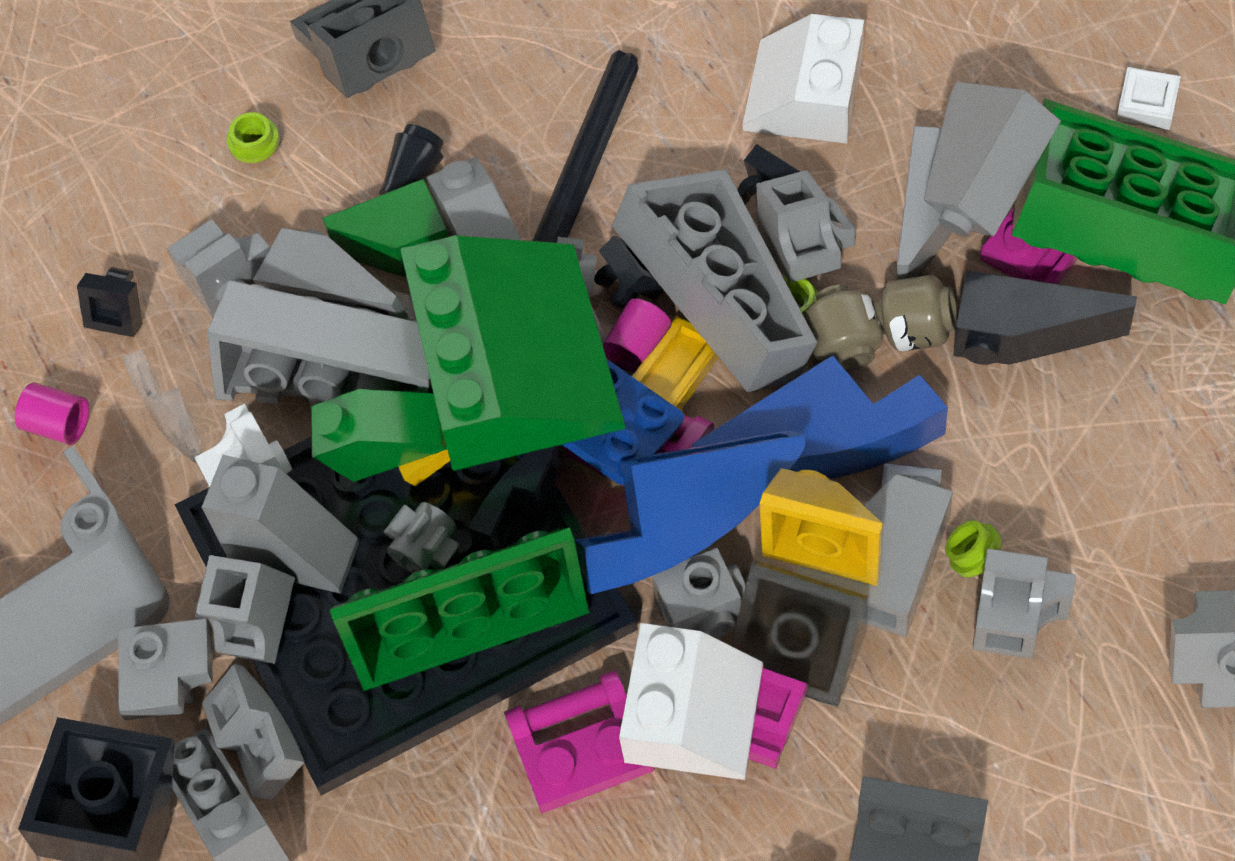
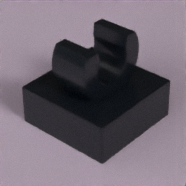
M756 144L743 160L748 177L740 183L737 191L746 205L750 198L757 193V183L800 171Z
M612 236L599 250L609 265H605L597 271L594 277L595 283L609 288L617 279L620 282L617 292L609 299L612 305L625 308L628 301L636 299L638 294L655 300L664 291L621 238Z
M111 267L106 276L91 273L84 274L77 285L84 328L135 337L142 326L137 283L131 281L134 276L133 270Z

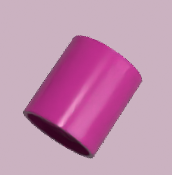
M641 299L629 300L603 343L605 356L618 367L635 373L671 327L670 318L665 312L650 302Z
M32 382L24 388L15 409V424L19 430L67 445H73L81 438L89 418V402L85 397L36 382Z

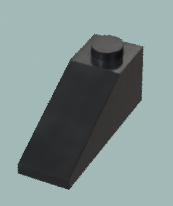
M967 270L956 324L953 356L963 357L981 365L993 363L1010 365L1127 336L1130 334L1137 297Z

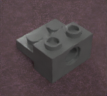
M330 0L290 21L295 38L318 59L324 77L346 98L369 90L379 81L400 70L413 67L419 60L436 52L420 0Z

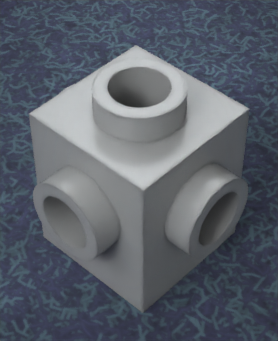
M718 548L704 553L699 552L676 566L652 576L655 599L668 627L702 631L714 638H719L730 632L736 623L742 621L741 599L748 597L747 589L736 564L726 567Z

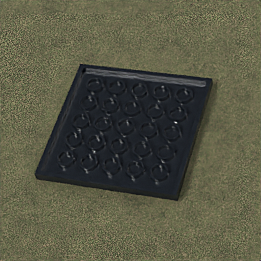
M312 436L283 450L292 467V471L287 473V475L357 536L359 540V545L341 594L293 583L275 664L253 660L275 706L287 723L305 761L304 764L321 796L638 630L637 621L617 588L590 594L584 589L589 614L364 691L333 622L330 609L338 604L347 602L352 595L366 589L382 590L403 583L408 576L413 574L401 567L389 556L387 549L393 542V539L384 534L386 528L404 505L415 511L421 502L429 503L446 513L456 524L457 528L450 538L459 543L460 547L445 568L460 563L464 557L475 552L468 528L489 492L500 478L519 460L518 455L453 471L449 461L420 484L414 486L404 480L399 467L353 482L312 458ZM555 485L541 518L519 511L503 548L516 544L523 536L536 531H546L549 533L561 528H570L574 540L587 538ZM209 488L174 504L205 567H207L209 555L227 558L202 509Z

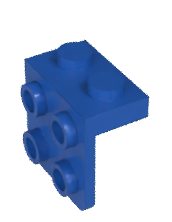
M607 359L624 419L625 429L562 445L615 483L624 485L620 460L657 454L680 429L684 421V415L681 410ZM525 454L518 455V458H522Z

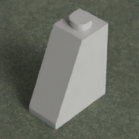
M956 82L953 87L924 196V201L941 214L938 221L948 230L967 237L970 232L994 236L1061 121L1026 90Z
M222 455L202 509L227 558L261 563L295 577L294 583L341 594L359 545L358 537L279 467Z
M896 474L864 504L883 523L881 573L878 585L874 586L799 566L794 577L795 601L907 637L951 516L953 491L944 489L941 484L927 477L915 476L911 479Z

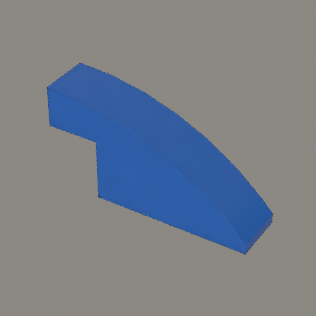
M832 355L692 444V448L790 430L804 434L806 443L805 449L790 470L795 472L813 470L825 475L829 479L878 467L910 454L943 436L946 432L948 407L921 375H918L873 404Z
M788 430L620 460L631 530L574 540L584 589L590 594L633 584L668 570L712 545L740 524L760 505L764 490L781 468L787 470L792 468L806 447L804 434Z

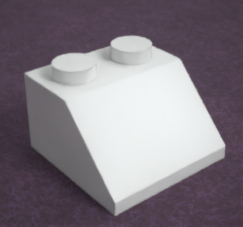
M810 14L761 39L742 124L743 131L847 144L863 63L864 20Z
M640 623L619 736L624 762L745 780L763 672V662L702 631Z

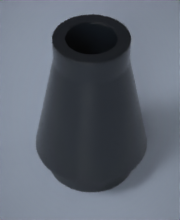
M407 124L402 133L395 134L384 183L379 194L389 193L422 179L426 181L427 176L434 171L443 159L441 153L444 145L443 140L432 131L414 124Z

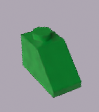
M424 179L322 218L328 237L355 261L402 277L406 276L400 248L448 237L446 227Z
M357 389L311 406L312 458L353 482L447 450L433 393Z

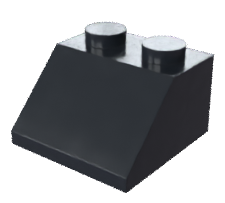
M57 717L18 827L19 832L36 856L61 861H157L170 819L175 749L173 738Z

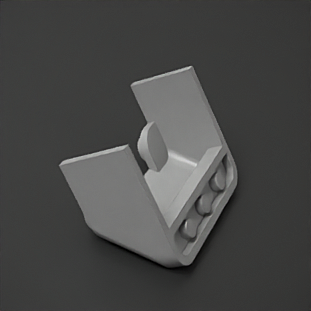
M73 446L63 451L88 495L71 505L61 521V534L72 553L0 598V725L118 650V629L158 624L164 618L169 608V594L117 510Z

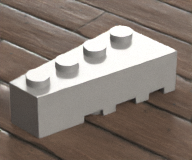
M727 170L629 184L613 221V229L747 392L786 385L799 377L816 347L817 341Z
M229 280L207 331L215 400L233 401L236 393L240 392L254 393L258 403L280 404L282 396L306 397L310 405L313 406L357 389L433 393L417 320L410 321L379 314L366 308L356 309L325 302L312 296L303 297L271 290L258 284L249 285Z

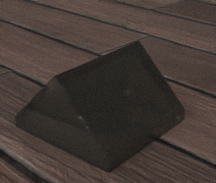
M754 560L750 566L731 646L763 662V668L807 683V694L805 697L838 708L867 632L869 596Z

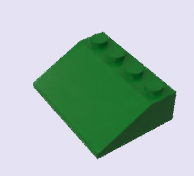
M1044 98L1042 105L1061 122L1018 194L1011 236L1023 239L1024 242L1036 248H1051L1076 256V258L1088 265H1104L1129 273L1133 278L1141 282H1157L1182 290L1186 295L1194 299H1210L1226 305L1235 288V159Z
M455 235L400 248L441 428L453 471L625 429L624 419L574 244Z
M561 528L549 533L546 531L529 533L520 538L516 544L493 552L489 550L473 552L464 557L460 563L438 571L426 569L415 572L408 576L403 583L382 590L366 589L352 595L347 602L332 607L330 613L362 688L366 691L589 614L572 532L570 528Z

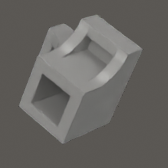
M804 170L757 183L758 231L770 254L788 281L792 283L840 269L841 249L855 246V227L836 201L825 195L809 171Z
M211 219L169 246L167 250L179 277L213 318L229 280L249 285L256 284L253 279L269 252L270 246L258 232L242 238L233 237L230 233L225 234Z
M987 548L973 650L1032 659L1038 632L1050 622L1068 620L1076 575L1048 571V557Z
M209 555L194 618H206L212 624L214 631L213 651L223 655L275 664L295 577L261 563Z
M1235 590L1194 591L1193 614L1182 619L1171 620L1168 670L1172 684L1198 683L1197 694L1201 708L1235 707Z
M206 618L118 629L119 713L124 720L184 713V704L194 703V687L213 682L212 628Z

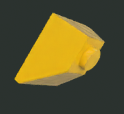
M781 468L764 490L759 503L762 556L877 586L881 573L883 523L840 483L830 481L829 478L817 471L800 470L795 472Z

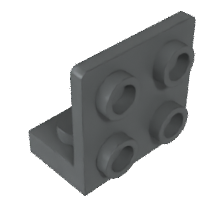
M863 776L858 802V822L850 861H978L988 800Z

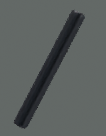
M621 50L611 54L532 241L557 243L558 237H569L638 72V59L634 54L625 53Z

